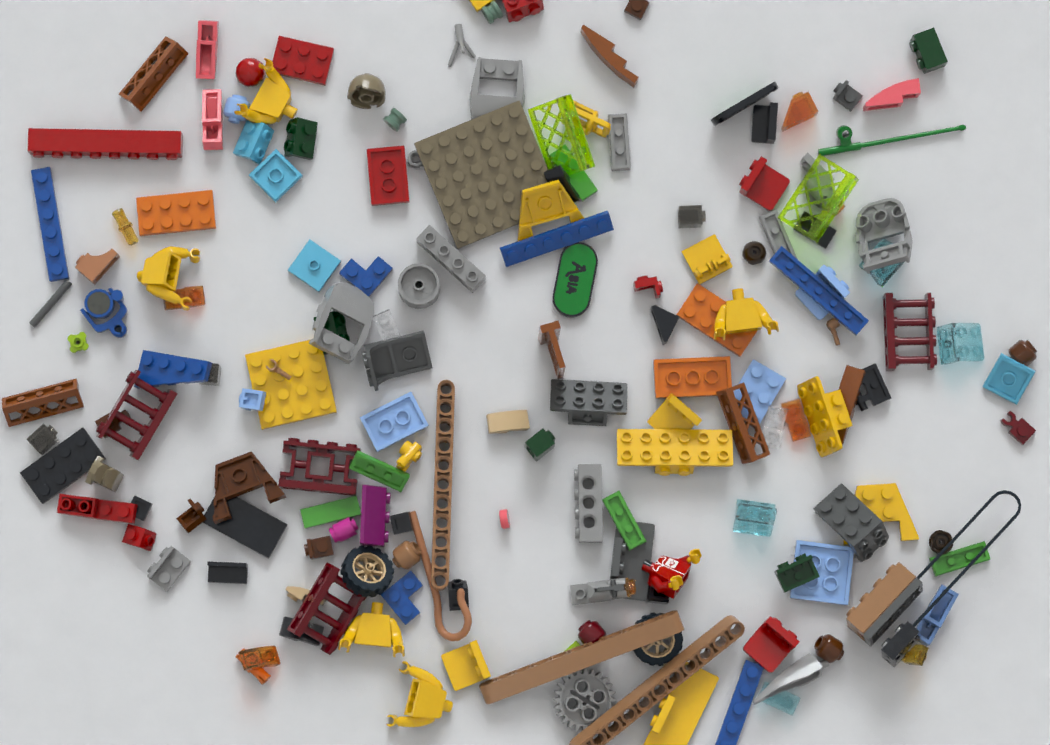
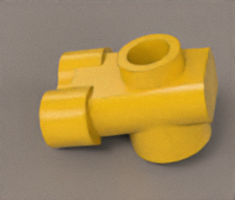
M407 440L399 450L401 457L396 461L398 464L396 467L405 472L413 461L417 462L422 456V446L417 442L412 444Z

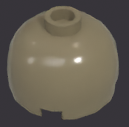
M365 73L356 76L350 82L347 98L351 100L353 106L358 108L371 109L370 105L380 107L385 102V87L382 80L378 77Z

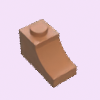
M113 249L99 256H92L87 253L76 261L77 265L75 268L95 285L120 256Z

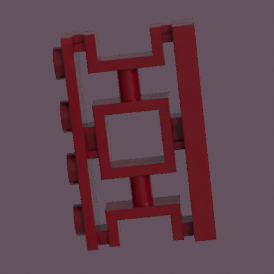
M288 438V441H283V454H292L290 472L280 471L278 486L281 489L356 496L358 480L348 478L350 460H353L357 450L361 451V448H357L356 444H346V447L338 446L336 442H327L324 445L319 444L317 440H308L307 443L300 442V439ZM290 447L314 449L316 452L308 451L307 461L296 460L297 450L290 449ZM328 451L354 453V456L346 455L345 465L334 464L335 454L328 453ZM312 457L330 458L328 476L310 475ZM295 468L306 469L305 479H310L312 482L287 480L286 477L294 478ZM333 472L344 473L343 482L350 483L351 486L326 484L324 482L333 481Z

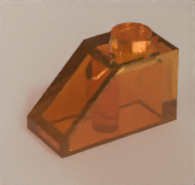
M809 91L804 94L799 92L792 96L793 99H791L781 127L782 132L817 116L819 111Z

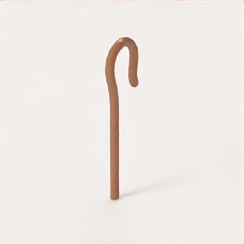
M412 511L410 515L414 528L413 531L417 545L422 552L421 558L434 602L435 627L444 639L459 641L467 636L472 625L471 613L465 601V591L462 588L457 591V601L464 616V625L460 632L452 634L443 626L440 593L431 586L430 558L416 511Z

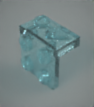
M950 323L936 327L941 365L959 361L984 360L982 333L979 323Z

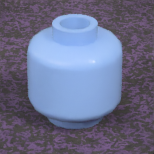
M232 95V97L226 100L223 113L224 116L229 118L228 121L231 123L239 124L240 121L247 120L242 115L234 113V111H240V107L237 104H246L248 109L250 107L247 98L241 95Z

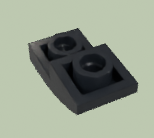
M561 165L544 172L547 182L559 180L573 202L579 201V194L571 185L570 177Z
M283 618L279 636L294 641H302L314 646L320 645V642L305 633L299 637L288 631L287 628L293 618ZM308 623L310 628L323 634V626Z

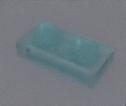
M765 681L764 684H763V686H762V688H761V690H760V692H759V694H760L770 683H768V682ZM784 691L762 702L793 716L801 698Z

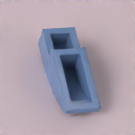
M941 585L939 587L936 594L929 603L928 607L947 588L946 586ZM950 589L916 625L915 628L920 631V643L925 646L931 644L957 599L958 593Z

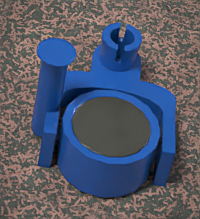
M112 288L108 289L111 294L102 289H95L89 292L84 301L86 311L83 308L80 310L88 322L98 333L109 329L115 337H124L127 334V327L122 322V319L128 310L122 303L124 301L122 292L120 290L113 291ZM114 300L117 301L120 309L107 322L97 325L90 318L89 314L96 319L109 317L115 308ZM122 327L121 332H116V328Z

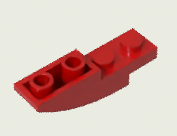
M60 494L57 513L135 524L138 505Z

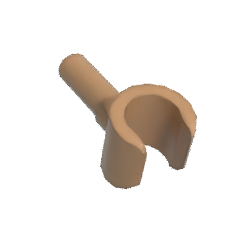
M832 318L827 321L826 325L831 331L837 346L840 345V341L835 329L840 324L838 320Z
M270 359L271 362L275 363V366L273 368L266 366V368L270 372H277L287 380H290L292 376L284 372L274 359Z

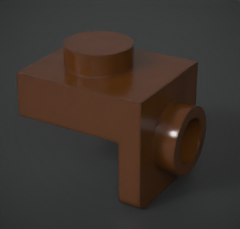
M191 498L187 501L192 507L176 518L187 533H190L206 520L202 513L205 511L199 502L194 503Z

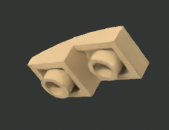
M527 410L504 411L486 415L489 434L526 431L530 428Z
M287 586L285 589L289 592L287 596L296 602L298 599L303 601L310 591L294 586ZM322 600L320 604L323 606L326 600Z

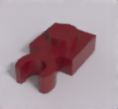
M1009 411L1007 414L1011 417V421L1007 422L1004 418L1000 421L1004 426H1010L1011 430L1008 433L1021 445H1024L1036 430L1023 418L1017 421L1015 414Z

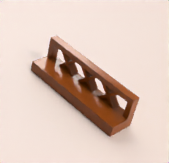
M165 36L119 95L142 112L189 53L178 42Z
M77 378L2 398V410L9 427L84 407ZM76 396L78 401L73 404L65 402L67 398ZM50 402H56L59 404L58 407L54 409L47 407V405ZM31 407H37L40 409V411L35 414L28 412ZM18 412L21 413V416L11 420L9 413Z
M743 382L717 391L719 402L729 429L732 430V437L742 464L751 463L770 455L745 383ZM739 388L742 393L740 401L735 398L733 392ZM743 407L748 410L747 419L742 417L741 410ZM749 425L755 429L754 437L748 433ZM756 443L761 446L763 451L759 455H756L754 450Z

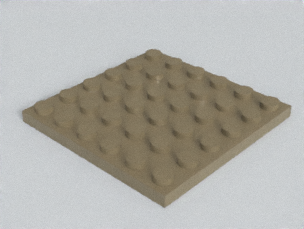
M520 101L414 143L457 249L518 225L522 190L548 183L544 175L548 168Z

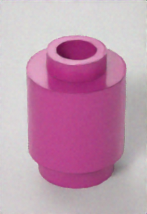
M348 517L333 524L329 531L336 543L338 541L343 542L357 535L356 530L359 528L355 520H350Z

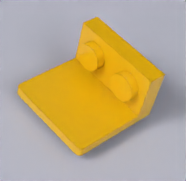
M671 393L647 420V423L654 429H692L694 425L698 426L702 419Z
M477 640L441 655L455 691L491 677Z

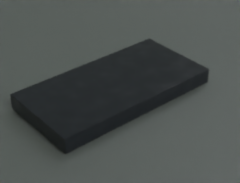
M214 497L204 515L206 520L202 523L270 558L288 524L238 497L227 500L232 518L215 524L213 521Z

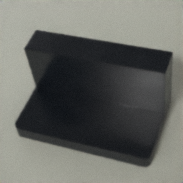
M770 102L769 106L754 105L751 142L774 144L776 140L778 103Z
M207 561V566H209L208 582L247 584V563Z

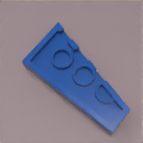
M143 350L138 368L141 373L138 378L153 387L176 385L179 383L208 382L212 363Z

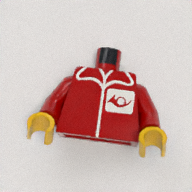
M693 549L689 552V556L687 555L679 559L663 555L660 556L656 563L645 560L641 570L650 574L648 584L658 593H663L674 599L688 579L691 562L698 564L702 555L699 549Z

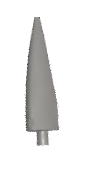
M807 654L779 674L758 695L753 704H758L781 692L806 685L822 676V670L829 666L828 661L822 660L819 662L812 654Z

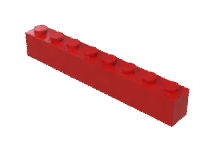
M28 128L27 151L35 158H43L44 155H52L53 158H63V155H68L76 159H80L82 156H90L92 159H101V156H109L110 159H120V156L133 160H137L139 157H147L149 160H158L159 157H166L167 160H177L183 156V134L181 131Z

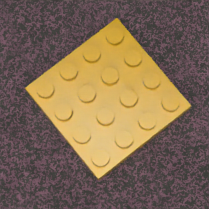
M310 340L245 355L252 389L266 392L263 411H258L262 430L337 413L323 351L309 344ZM270 359H274L284 372L292 376L290 380H287L277 372L272 373L266 368V366L269 368L275 366V363L271 362Z

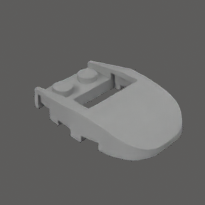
M478 57L469 99L471 120L516 101H520L523 108L525 95L522 60L512 61ZM479 79L517 81L516 97L478 95Z
M887 198L864 206L856 218L857 235H855L859 255L864 261V265H862L864 270L869 274L871 270L904 261L909 263L913 240L903 204L897 199ZM904 233V241L869 250V243Z
M340 282L332 285L327 290L323 302L318 306L316 311L318 312L317 318L312 328L315 331L314 338L309 341V344L350 364L368 337L374 305L371 298L362 290L349 283ZM331 309L363 325L356 344L323 328Z

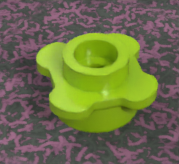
M84 332L68 336L72 353L88 349L89 345L85 339L86 334Z

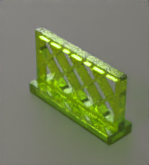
M571 94L528 109L548 170L554 168L555 164H558L565 171L569 170V172H566L568 175H572L595 167ZM556 103L560 110L558 116L550 112L552 105ZM540 110L545 113L542 122L536 118L534 111ZM548 115L556 119L553 128L545 124ZM559 121L565 125L564 134L556 130ZM543 128L551 131L548 139L542 135ZM554 134L562 137L559 146L551 142ZM565 140L571 143L572 148L570 152L562 148ZM549 146L557 149L554 157L548 153ZM560 152L568 155L565 164L557 160ZM571 158L577 160L578 169L568 166Z
M819 154L778 216V219L818 243L859 179L854 174ZM821 160L827 163L829 171L818 173L817 166ZM842 172L845 176L841 182L834 183L832 173ZM829 174L831 184L821 186L819 176ZM816 177L818 187L808 189L807 181L810 178ZM832 187L833 195L831 198L823 199L822 189ZM819 190L821 200L810 202L808 192ZM806 193L808 203L797 205V196ZM822 203L823 210L821 213L813 215L811 205ZM808 206L810 216L800 218L798 208ZM795 209L797 219L789 221L784 218L789 210ZM811 219L812 227L806 232L802 229L801 221Z

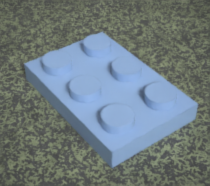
M753 359L739 384L745 383L760 424L786 378ZM740 388L734 391L735 398L739 401L742 398ZM744 407L742 408V417L747 419L748 410Z
M412 392L360 417L377 452L429 426Z

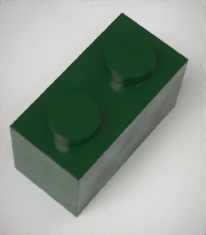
M934 27L912 36L909 45L912 52H915L918 58L916 59L918 68L922 69L924 74L946 66L948 61Z
M542 428L525 442L524 447L537 462L554 448L556 438L549 430L545 431Z

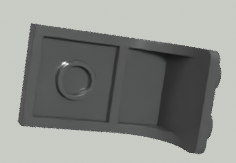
M424 330L364 345L365 351L362 352L370 387L374 386L375 391H378V386L388 379L433 368Z
M842 483L813 508L815 513L847 542L860 562L869 559L875 550L884 546L888 541L889 535L883 521Z

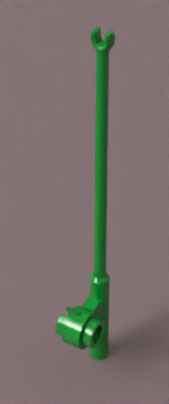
M842 125L836 131L840 145L818 149V155L821 157L860 150L863 147L958 130L962 131L966 130V125L864 143H851L852 130L850 127ZM847 130L848 134L842 136V132Z

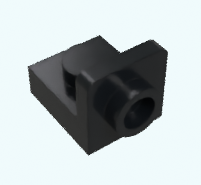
M454 579L448 582L449 610H461L457 601V591L460 588L465 591V601L469 608L466 580Z

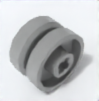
M422 263L406 267L398 279L399 295L404 303L415 309H423L433 305L440 293V282L436 271L429 265ZM418 283L422 284L421 288L416 287Z

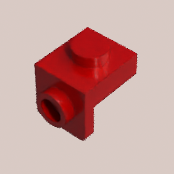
M641 276L633 283L635 292L653 288L655 298H660V293L663 292L662 283L657 281V276L651 278Z
M128 524L122 542L151 551L157 534L145 528Z

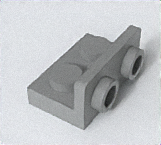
M172 546L166 547L159 555L161 559L158 563L154 562L147 570L149 573L147 577L167 592L191 562Z

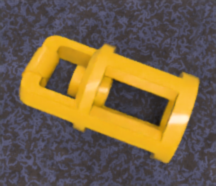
M572 100L561 122V124L569 126L586 136L593 132L606 138L611 130L609 122L598 118V111L590 109L575 100ZM572 113L586 119L587 122L573 116Z

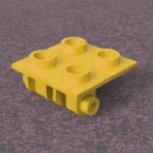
M715 234L681 251L699 284L733 267L730 263L729 255L724 252Z

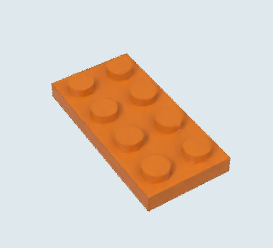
M212 190L136 198L140 236L216 229Z
M697 283L678 311L677 316L714 340L715 319L720 307L726 301ZM758 330L726 334L725 340L722 337H716L714 341L740 357Z
M730 356L653 360L655 399L667 398L671 393L677 398L717 396V391L732 387Z

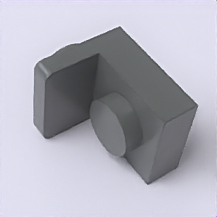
M846 80L843 84L839 83L833 90L835 92L833 99L851 112L863 95L849 86V81Z

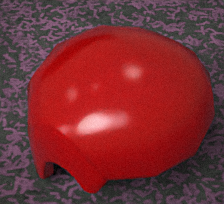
M245 58L239 62L235 75L239 83L247 87L258 85L260 81L265 79V70L259 68V63H263L255 58Z

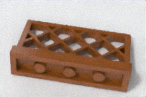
M559 320L541 325L538 335L540 345L547 343L557 379L563 378L565 372L564 360L557 341L559 340L561 329Z

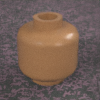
M404 541L393 550L394 558L392 561L398 568L402 567L408 570L420 561L421 549L413 541Z

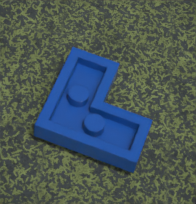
M379 256L367 270L351 258L339 274L370 297L393 268Z
M411 570L381 594L405 625L420 614L409 597L423 585Z

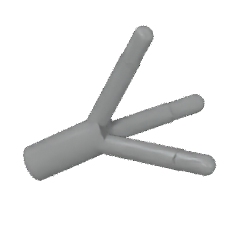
M462 24L455 25L457 41L448 63L449 67L453 63L459 45L462 53H465V47L472 58L476 57L464 40Z

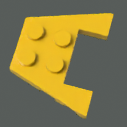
M559 180L522 190L518 241L533 236L532 226L569 216L570 223L584 219Z
M896 483L856 486L854 495L883 522L899 521L900 541L919 540L917 531ZM843 540V545H848L847 542Z

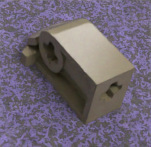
M97 456L85 482L90 485L94 482L116 492L124 475L120 471L104 464V458Z

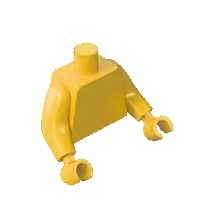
M264 58L266 65L264 66L259 63V68L265 70L268 78L266 77L249 109L246 104H237L240 107V111H234V113L242 115V117L252 123L262 122L266 125L280 122L283 115L293 119L298 109L289 105L292 100L290 88L273 67V62L270 59Z
M166 247L145 260L143 270L137 273V279L146 286L147 291L152 295L173 304L179 303L183 310L188 311L190 307L185 306L183 303H192L191 298H180V295L174 291H176L181 259L189 257L191 262L198 263L200 257L193 255H200V251L197 248L188 251V249L180 247Z
M743 288L732 290L733 300L726 301L720 307L714 324V340H716V337H722L725 340L726 334L761 330L762 326L767 329L769 335L771 330L779 332L778 322L772 320L761 303L756 300L754 301L753 298H744Z
M372 602L371 613H362V615H357L354 618L343 639L340 640L338 650L341 647L347 648L346 652L349 653L353 642L360 645L390 648L393 646V657H396L397 653H402V656H405L400 628L394 618H390V615L382 614L383 603Z
M406 661L402 662L407 665V669H399V671L403 674H410L417 679L413 678L404 712V715L408 716L397 717L394 714L388 715L387 717H392L394 722L393 724H387V726L421 727L433 723L435 718H441L442 711L450 712L453 703L452 701L445 700L447 692L443 690L442 683L428 671L416 666L411 667Z

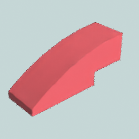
M198 21L196 78L215 79L219 21Z
M919 78L906 80L882 90L865 103L863 111L901 107L903 99L919 97L921 94Z
M221 89L202 90V142L204 150H223Z

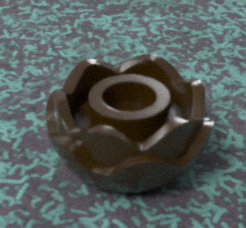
M752 241L744 246L742 256L751 265L759 264L766 257V249L762 243Z
M943 530L935 531L929 538L931 550L939 554L952 540V536ZM953 544L943 554L949 552L952 549Z

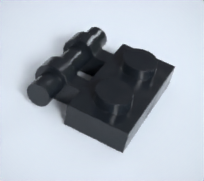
M876 363L862 369L866 372L862 384L867 394L862 396L860 392L856 402L861 412L868 409L865 403L868 400L871 401L873 406H876L891 399Z

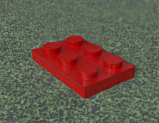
M279 36L272 61L273 67L281 76L326 86L334 48Z
M405 146L367 149L371 205L410 203Z

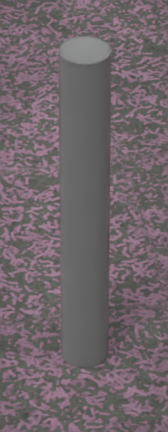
M67 279L29 322L34 328L72 285Z

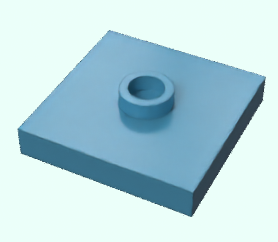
M275 149L249 174V177L276 203L303 175Z
M309 239L288 271L320 292L341 263V260Z
M1001 353L985 380L983 388L1017 405L1035 374V370Z

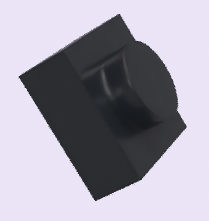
M134 495L131 503L138 505L136 518L145 521L153 504Z
M410 511L390 516L394 535L414 530Z

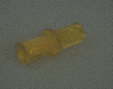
M120 208L119 211L118 209L115 210L112 216L119 226V232H122L128 245L136 244L138 238L132 228L133 224L128 221L123 208Z

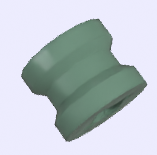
M492 1L489 6L481 8L489 24H492L496 18L500 19L503 17V13L495 1Z
M395 108L391 109L389 116L383 118L384 122L396 132L399 130V126L407 121L404 115Z

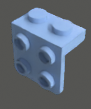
M823 265L815 274L843 299L850 294L848 285L835 277L836 273L831 267ZM799 288L795 292L796 297L818 320L823 319L828 314L824 308Z

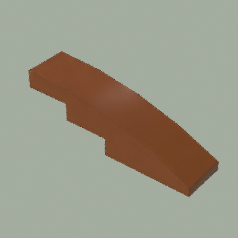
M583 25L581 27V34L594 53L612 72L634 88L639 77L625 69L627 61L613 52L615 44Z
M846 365L838 390H841L852 421L855 412L854 408L866 372L865 370ZM849 428L838 431L842 446Z

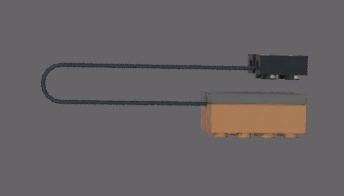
M1007 490L995 493L917 577L900 562L896 565L892 564L886 571L887 575L883 579L879 578L874 583V589L870 593L866 592L859 600L861 603L856 608L853 606L847 612V626L871 647L923 592V583L919 579L998 495L1010 494L1018 503L1016 514L913 625L908 621L905 625L903 623L900 624L895 630L896 634L892 639L887 638L881 645L883 647L881 649L882 658L895 667L920 640V631L915 626L1017 518L1021 511V502L1015 493Z

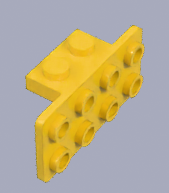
M818 376L797 385L798 396L801 398L804 414L807 416L810 432L813 434L820 457H825L841 450L843 446L838 431L853 426L841 390L825 393Z

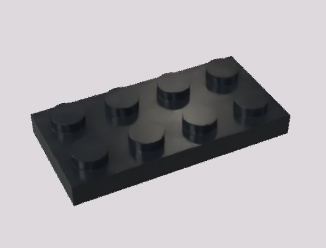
M81 428L21 471L20 474L40 502L44 504L89 472L97 456L104 458V460L106 458L87 431Z

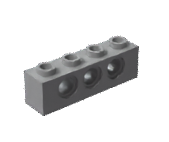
M428 225L416 238L417 243L472 293L486 280V275L432 226Z
M578 464V469H574V481H578V488H574V498L578 500V508H575V519H579V527H575V539L579 538V543H602L601 464ZM591 480L593 488L585 489L582 485L583 481ZM591 499L594 506L587 509L583 506V501ZM591 518L594 521V526L591 528L585 527L583 520Z

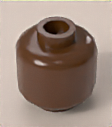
M1019 340L1008 351L1011 356L1010 358L1026 366L1037 358V350L1028 340Z
M830 634L820 636L815 642L816 655L828 661V663H833L836 660L839 661L844 655L843 643Z

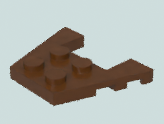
M252 451L215 465V499L213 505V521L215 524L232 518L227 500L264 487L270 504L286 498L285 493Z

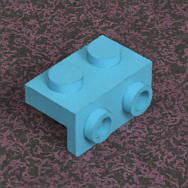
M247 120L233 154L260 164L272 139L274 130L265 123H252Z

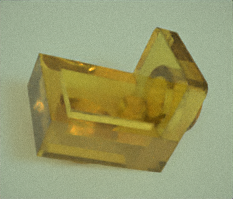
M916 644L901 661L909 665L923 666L928 647Z

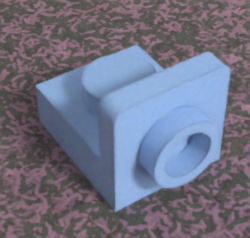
M243 388L239 396V407L248 411H263L266 392Z

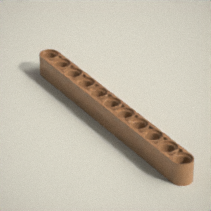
M450 380L441 381L437 388L431 586L437 591L446 589L449 582L455 386ZM443 386H449L451 388V392L449 394H443L441 392V388ZM448 405L451 410L448 413H443L440 407ZM444 423L448 424L450 430L442 432L439 426ZM445 442L450 448L447 451H442L439 449V444ZM443 461L447 462L449 468L441 470L438 464ZM439 481H446L448 488L440 489L437 485ZM445 500L448 506L441 509L437 506V502ZM439 519H444L447 522V526L439 528L436 522ZM443 538L447 544L444 547H438L436 540ZM438 557L446 560V564L443 567L436 565L435 560ZM436 577H443L445 584L437 586L434 582Z
M670 611L601 637L595 643H585L481 683L479 688L485 703L491 704L680 633L684 630V626L678 611Z
M729 615L723 618L575 736L569 745L607 744L740 638L745 631L744 625L735 616Z

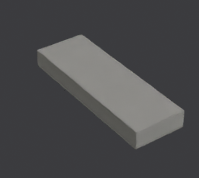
M627 113L609 114L612 171L631 170Z
M774 210L759 216L773 253L775 254L782 246L797 259L778 211Z

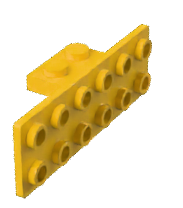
M617 429V465L655 466V474L662 476L670 474L687 476L693 474L694 466L732 467V430Z
M699 669L669 693L666 698L664 697L658 706L660 708L658 716L654 714L649 724L652 728L643 745H687L719 677Z

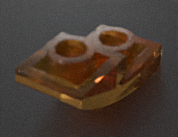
M203 286L184 287L174 291L180 295V298H191L192 303L184 302L185 306L196 307L205 305ZM163 300L165 310L182 309L179 303L173 304Z
M797 398L780 403L792 441L811 437L800 399Z
M276 646L257 647L239 652L244 671L258 670L262 667H276L281 664Z

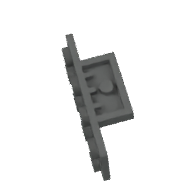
M552 379L550 411L569 412L568 424L606 426L607 414H627V383Z
M636 522L647 542L630 551L616 527L610 579H627L628 585L624 586V590L629 591V597L623 599L646 601L650 574L641 569L645 560L651 561L655 525Z

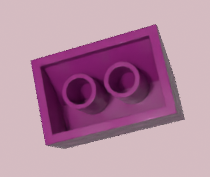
M362 485L361 546L385 547V543L389 541V531H385L386 523H389L390 512H386V505L390 504L391 493L387 492L386 487Z

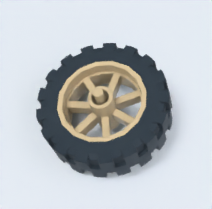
M362 545L357 549L356 547L347 554L341 565L340 574L343 575V583H346V587L349 590H353L354 594H360L366 598L370 596L372 598L376 597L377 594L381 595L387 590L393 579L394 568H392L393 563L388 559L386 553L383 554L379 548L375 549L373 546L368 545L364 547ZM373 575L380 576V579L376 580Z
M654 612L647 616L644 615L641 617L642 619L636 621L635 625L664 613L656 614ZM682 631L667 637H671L669 645L661 639L633 651L642 662L648 663L651 666H663V664L671 661L682 650ZM653 645H655V653L648 651ZM660 645H663L666 648L662 652H659Z

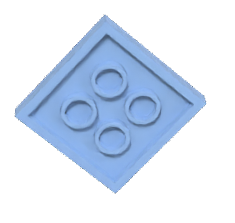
M796 540L794 562H796L795 558L802 554H806V556L812 555V561L820 577L790 590V598L848 605L854 556L852 548Z

